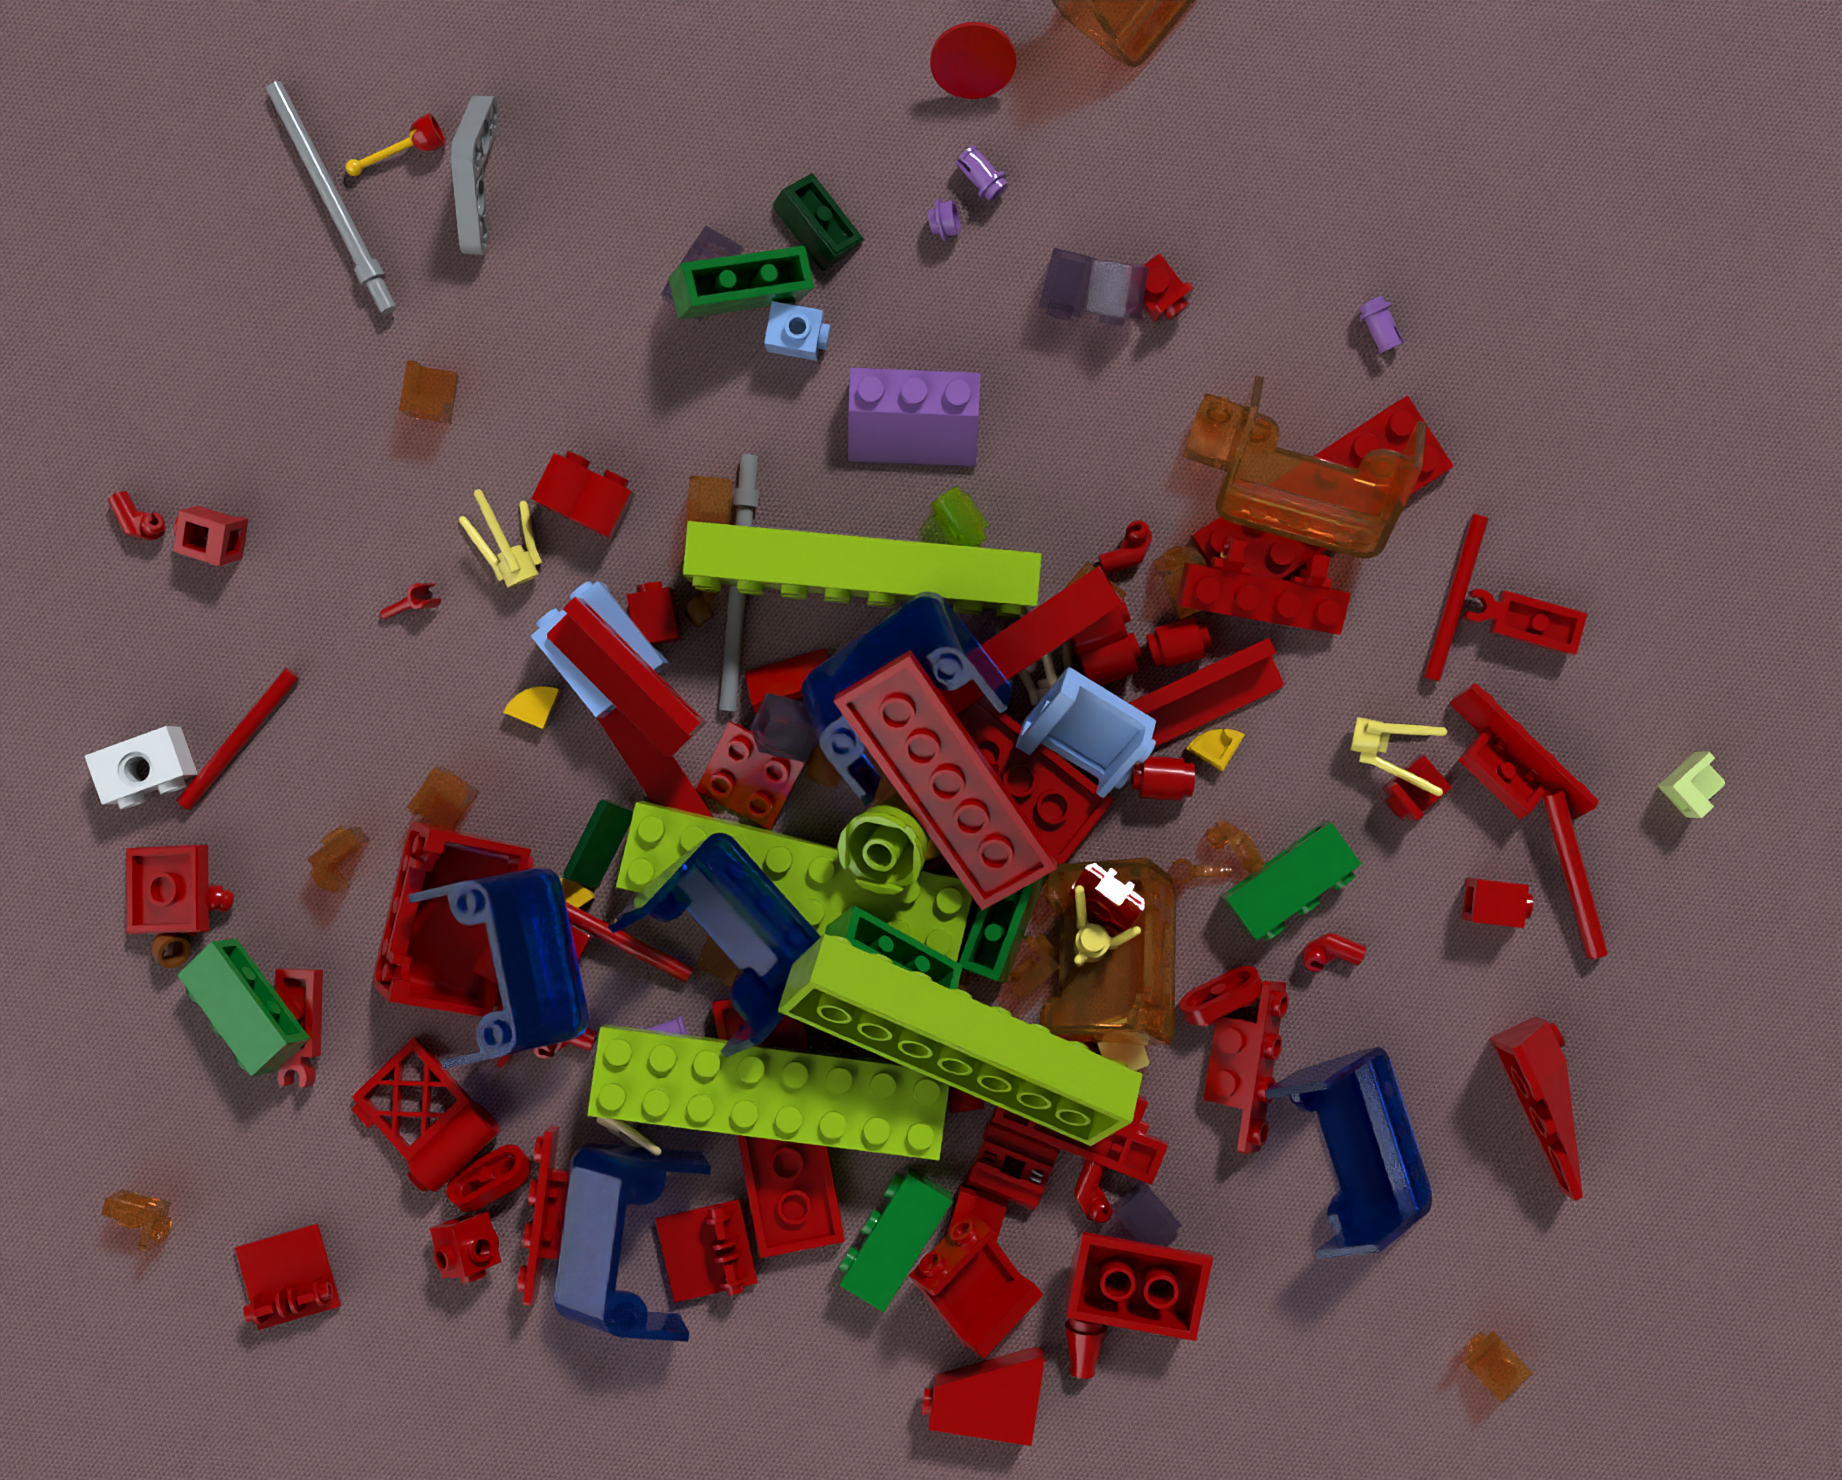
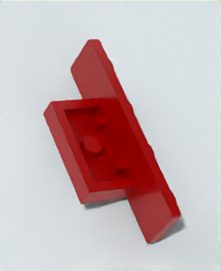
M1472 684L1454 696L1450 701V705L1479 732L1459 757L1458 761L1519 819L1531 813L1542 798V795L1554 790H1564L1572 820L1594 810L1599 804V800L1588 791L1582 782L1578 781L1565 769L1552 753L1541 746L1519 722L1515 721L1478 684Z
M1263 982L1257 1022L1224 1015L1215 1023L1203 1100L1243 1109L1237 1152L1239 1153L1259 1152L1268 1137L1269 1123L1265 1119L1268 1103L1272 1101L1276 1088L1275 1079L1272 1078L1274 1061L1279 1058L1282 1049V1037L1279 1035L1281 1018L1285 1016L1289 1005V996L1285 992L1286 982Z
M551 1125L545 1130L544 1136L537 1137L535 1143L534 1162H540L538 1179H532L528 1196V1204L535 1206L533 1222H527L525 1226L523 1248L529 1249L528 1263L521 1266L517 1284V1291L524 1292L522 1305L532 1306L538 1298L543 1258L584 1263L587 1258L597 1174L555 1169L559 1126Z

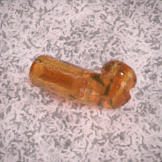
M1219 820L1215 822V826L1206 830L1205 836L1210 845L1218 850L1228 843L1233 848L1247 873L1256 872L1264 866L1265 861L1251 836L1226 820Z

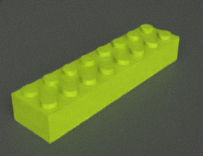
M688 521L683 575L688 582H693L692 586H695V590L721 592V585L737 586L736 590H738V593L744 595L764 596L765 589L781 590V597L788 599L807 600L808 593L825 594L824 601L849 604L852 596L868 598L867 605L876 607H893L895 600L911 602L910 609L936 611L938 605L941 604L952 605L953 613L979 615V612H982V608L996 609V617L1020 619L1026 615V612H1030L1037 607L1042 553Z
M645 800L638 801L635 804L616 884L617 888L818 936H823L828 924L855 905L955 962L958 959L972 901L971 894L958 876L942 871L928 870L923 867L919 878L913 884L904 888L902 892L897 894H877L858 885L855 882L857 877L848 867L846 870L840 863L837 846L666 807Z
M824 934L792 964L778 1008V1012L1089 1146L1094 1145L1133 1121L1143 1074L1128 1068L1127 1064L1119 1059L1105 1058L1089 1051V1047L1081 1042L1067 1041L1051 1034L1048 1028L1042 1025L1028 1024L1012 1017V1014L1004 1008L987 1006L972 999V996L963 990L944 987L933 982L932 978L925 973L910 972L893 964L884 955L870 954L852 946L849 940L840 936Z
M603 1024L599 1031L587 1116L940 1160L949 1085L894 1061Z

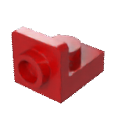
M1160 253L1128 276L1124 282L1154 322H1157L1165 315L1171 320L1190 305L1187 298L1194 289L1189 282L1183 284Z
M1425 755L1418 756L1404 768V770L1443 790L1441 796L1452 788ZM1397 776L1393 777L1382 787L1389 796L1385 799V803L1401 820L1404 817L1411 821L1420 820L1424 816L1423 812L1441 797Z

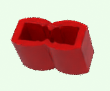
M567 450L564 457L553 453L531 499L545 508L612 540L635 495L626 488L629 481L609 470H606L603 476L588 469L591 462Z
M1125 602L1070 639L1082 675L1100 686L1139 672L1135 658L1142 656L1134 633L1127 634L1125 623L1130 622L1131 618Z

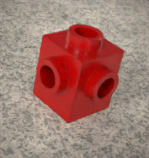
M488 1212L463 1214L429 1228L435 1248L433 1252L434 1261L437 1268L441 1271L442 1278H460L461 1283L472 1282L487 1276V1268L501 1263L498 1250L499 1239L492 1228Z

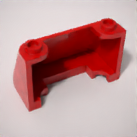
M413 821L405 839L373 977L375 990L388 1002L491 1018L493 1008L498 1007L501 1002L503 988L476 974L472 969L507 910L511 889L518 888L522 881L527 882L531 876L533 869V857L530 856L531 849L518 844Z

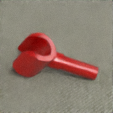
M412 584L408 588L407 597L380 610L381 617L386 620L412 608L428 609L438 607L441 603V598L427 600L426 596L428 589L436 584Z

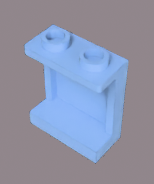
M587 581L569 596L571 600L574 597L583 598L657 673L670 664L663 654L651 645L609 593L610 589L605 583L597 581L592 584L590 581ZM555 608L537 621L536 625L539 629L531 637L594 716L604 718L616 706L547 638V633L567 614L564 610L559 612Z
M1068 666L1024 720L1015 747L1031 755L1040 743L1097 777L1099 784L1096 794L1105 798L1113 787L1120 789L1125 784L1131 774L1132 766L1137 761L1143 763L1152 753L1156 741L1152 739L1156 720Z

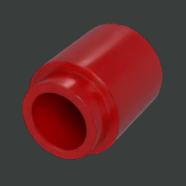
M1195 616L1155 627V632L1146 634L1154 667L1165 665L1167 669L1206 658L1205 649L1212 647L1206 623L1197 624Z
M1149 756L1143 763L1140 762L1132 766L1131 789L1138 790L1140 799L1181 801L1182 797H1192L1195 785L1194 763H1186L1183 758Z

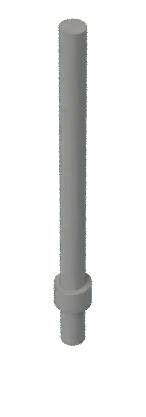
M275 81L269 84L266 90L356 264L354 272L362 287L368 288L381 315H387L395 311L397 307L383 281L385 274L378 260L371 258L283 83Z
M741 454L738 488H734L732 506L737 507L735 525L752 527L753 510L758 508L759 490L755 489L758 456ZM730 586L719 703V710L736 711L746 602V595L739 594L738 590H736L737 586Z

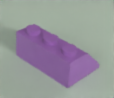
M850 368L848 462L976 467L980 373Z

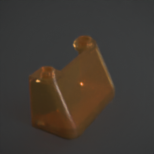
M1148 857L1057 864V869L1049 873V879L1045 881L1044 895L1046 902L1052 905L1053 909L1061 915L1058 996L1049 997L1046 1005L1041 1007L1040 1025L1048 1028L1051 1034L1067 1041L1150 1046L1170 1045L1174 1037L1176 958V890L1172 877ZM1095 863L1106 872L1110 868L1114 869L1117 872L1114 877L1124 885L1128 881L1133 883L1135 886L1132 891L1144 899L1145 908L1130 927H1140L1141 933L1119 945L1117 949H1108L1105 956L1099 961L1093 963L1085 962L1083 966L1079 967L1074 962V958L1077 955L1073 947L1074 939L1079 931L1076 925V900L1069 895V892L1085 867ZM1109 924L1105 926L1109 937H1115L1120 934Z

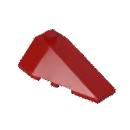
M1534 1016L1490 1037V1041L1562 1193L1577 1201L1583 1198L1567 1060L1561 1050L1565 1046V1041L1554 1023L1549 1024L1547 1020Z

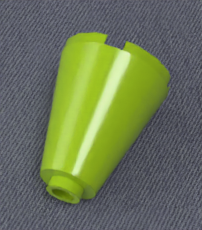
M896 793L848 822L840 834L837 846L840 863L845 870L848 867L857 877L855 882L862 888L877 894H897L913 884L921 875L930 837L900 794Z

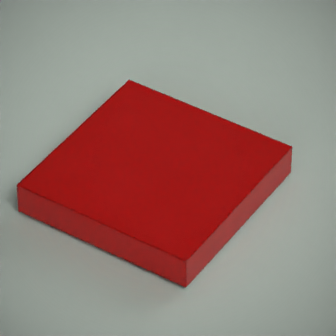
M208 845L126 848L127 934L209 931Z

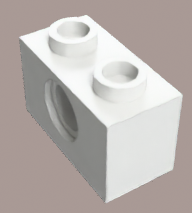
M164 726L84 756L101 804H118L120 810L146 802L144 794L159 789L160 794L163 795L185 788L186 783L184 780L198 774L181 727ZM143 758L150 766L149 775L144 781L137 774V765Z

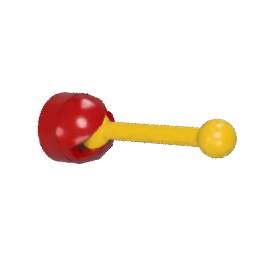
M428 113L412 123L408 138L359 161L356 159L348 160L345 170L350 176H358L362 173L363 168L408 147L415 146L419 150L428 152L445 146L446 140L437 120L431 113Z

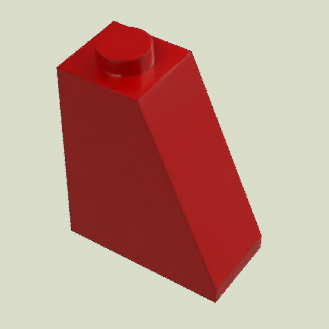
M1031 1347L935 1374L933 1387L924 1388L921 1414L928 1415V1430L1032 1446L1045 1362L1043 1348Z

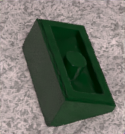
M813 173L783 188L773 203L774 210L802 246H805L806 251L822 271L832 267L865 240Z
M610 799L599 800L563 872V877L583 885L598 887L631 824L633 811Z

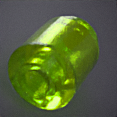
M959 486L948 490L930 504L935 512L932 517L951 545L977 547L988 539L985 531L990 527V524L969 493H963Z

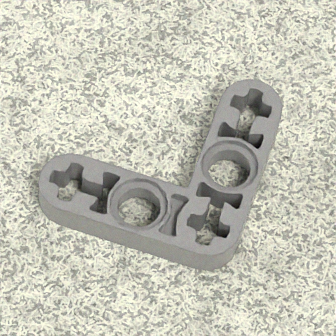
M473 95L452 142L451 169L459 245L463 254L485 255L488 248L489 226L483 165L498 129L499 111L498 101L495 96Z

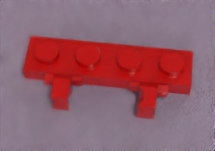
M1224 536L1220 558L1212 557L1209 566L1185 562L1176 600V604L1180 607L1331 634H1342L1351 593L1331 588L1332 579L1327 578L1329 556L1305 551L1304 553L1307 556L1306 565L1300 569L1299 576L1291 575L1290 581L1251 574V568L1244 566L1246 561L1243 558L1244 548L1249 545V542L1241 538Z
M1138 1095L1132 1123L1092 1146L996 1106L991 1118L994 1123L1153 1185L1168 1148L1167 1141L1147 1134L1149 1123L1142 1121V1117L1148 1101H1146V1097Z

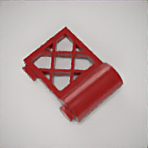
M413 1037L351 1096L357 1103L351 1110L367 1128H371L374 1124L407 1160L410 1169L407 1176L413 1185L423 1192H426L428 1189L438 1192L501 1131L494 1117L466 1093L418 1037ZM414 1052L424 1062V1081L403 1080L404 1061ZM394 1072V1080H385ZM432 1073H434V1075L440 1081H432ZM379 1085H394L392 1111L378 1110L368 1098ZM402 1086H423L422 1112L401 1111ZM432 1087H446L457 1101L446 1112H431ZM385 1116H392V1124ZM401 1116L422 1117L421 1136L411 1145L400 1135ZM430 1117L439 1118L430 1126Z

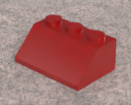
M1082 1232L1072 1256L1064 1296L1066 1317L1196 1341L1213 1256Z

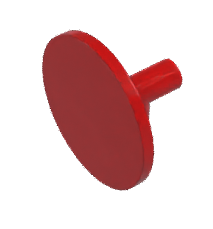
M966 22L949 28L938 37L931 50L930 68L937 84L949 94L964 99H980L999 92L1009 83L1016 68V52L1010 38L999 28L982 22Z

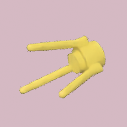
M476 489L474 496L501 550V553L497 555L499 560L465 516H461L459 522L493 568L498 581L504 580L507 588H512L539 576L535 566L541 564L542 561L536 550L527 502L521 501L519 503L527 549L524 552L521 545L510 548L483 492L480 489Z
M1357 717L1350 750L1361 752L1359 762L1374 765L1436 796L1443 794L1441 788L1429 783V781L1376 755L1377 752L1386 753L1390 734L1445 736L1447 734L1446 728L1383 723Z
M1081 885L1075 888L1076 925L1079 931L1074 939L1073 947L1077 955L1074 958L1077 966L1081 967L1085 962L1093 963L1099 961L1105 956L1108 949H1117L1119 945L1141 933V928L1135 926L1115 937H1109L1104 927L1099 924H1089L1084 888Z

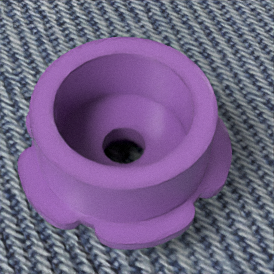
M941 198L936 199V208L928 210L929 225L933 235L940 234L941 239L947 241L950 236L960 235L961 233L959 211L954 200L942 202Z

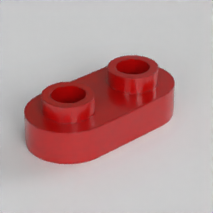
M1240 966L1187 992L1181 998L1179 1007L1188 1024L1200 1027L1210 1026L1216 1023L1220 1017L1240 1007H1248L1254 1004L1261 995L1263 981L1255 967Z
M512 1144L501 1146L463 1167L456 1173L447 1185V1197L460 1211H476L522 1185L530 1174L531 1161L518 1146Z

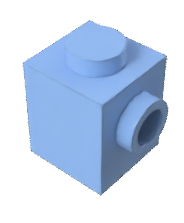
M772 301L764 342L767 352L817 361L819 349L827 350L831 332V325L824 324L823 310Z

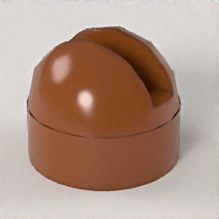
M159 933L153 939L151 950L153 957L161 966L172 969L181 966L187 961L191 953V946L180 933ZM167 946L168 955L164 956L165 947Z

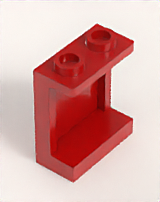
M969 1212L952 1227L950 1233L931 1252L921 1259L919 1265L908 1276L959 1341L984 1359L1040 1300L1043 1293L1035 1283L1019 1273L993 1238L995 1235L993 1228Z

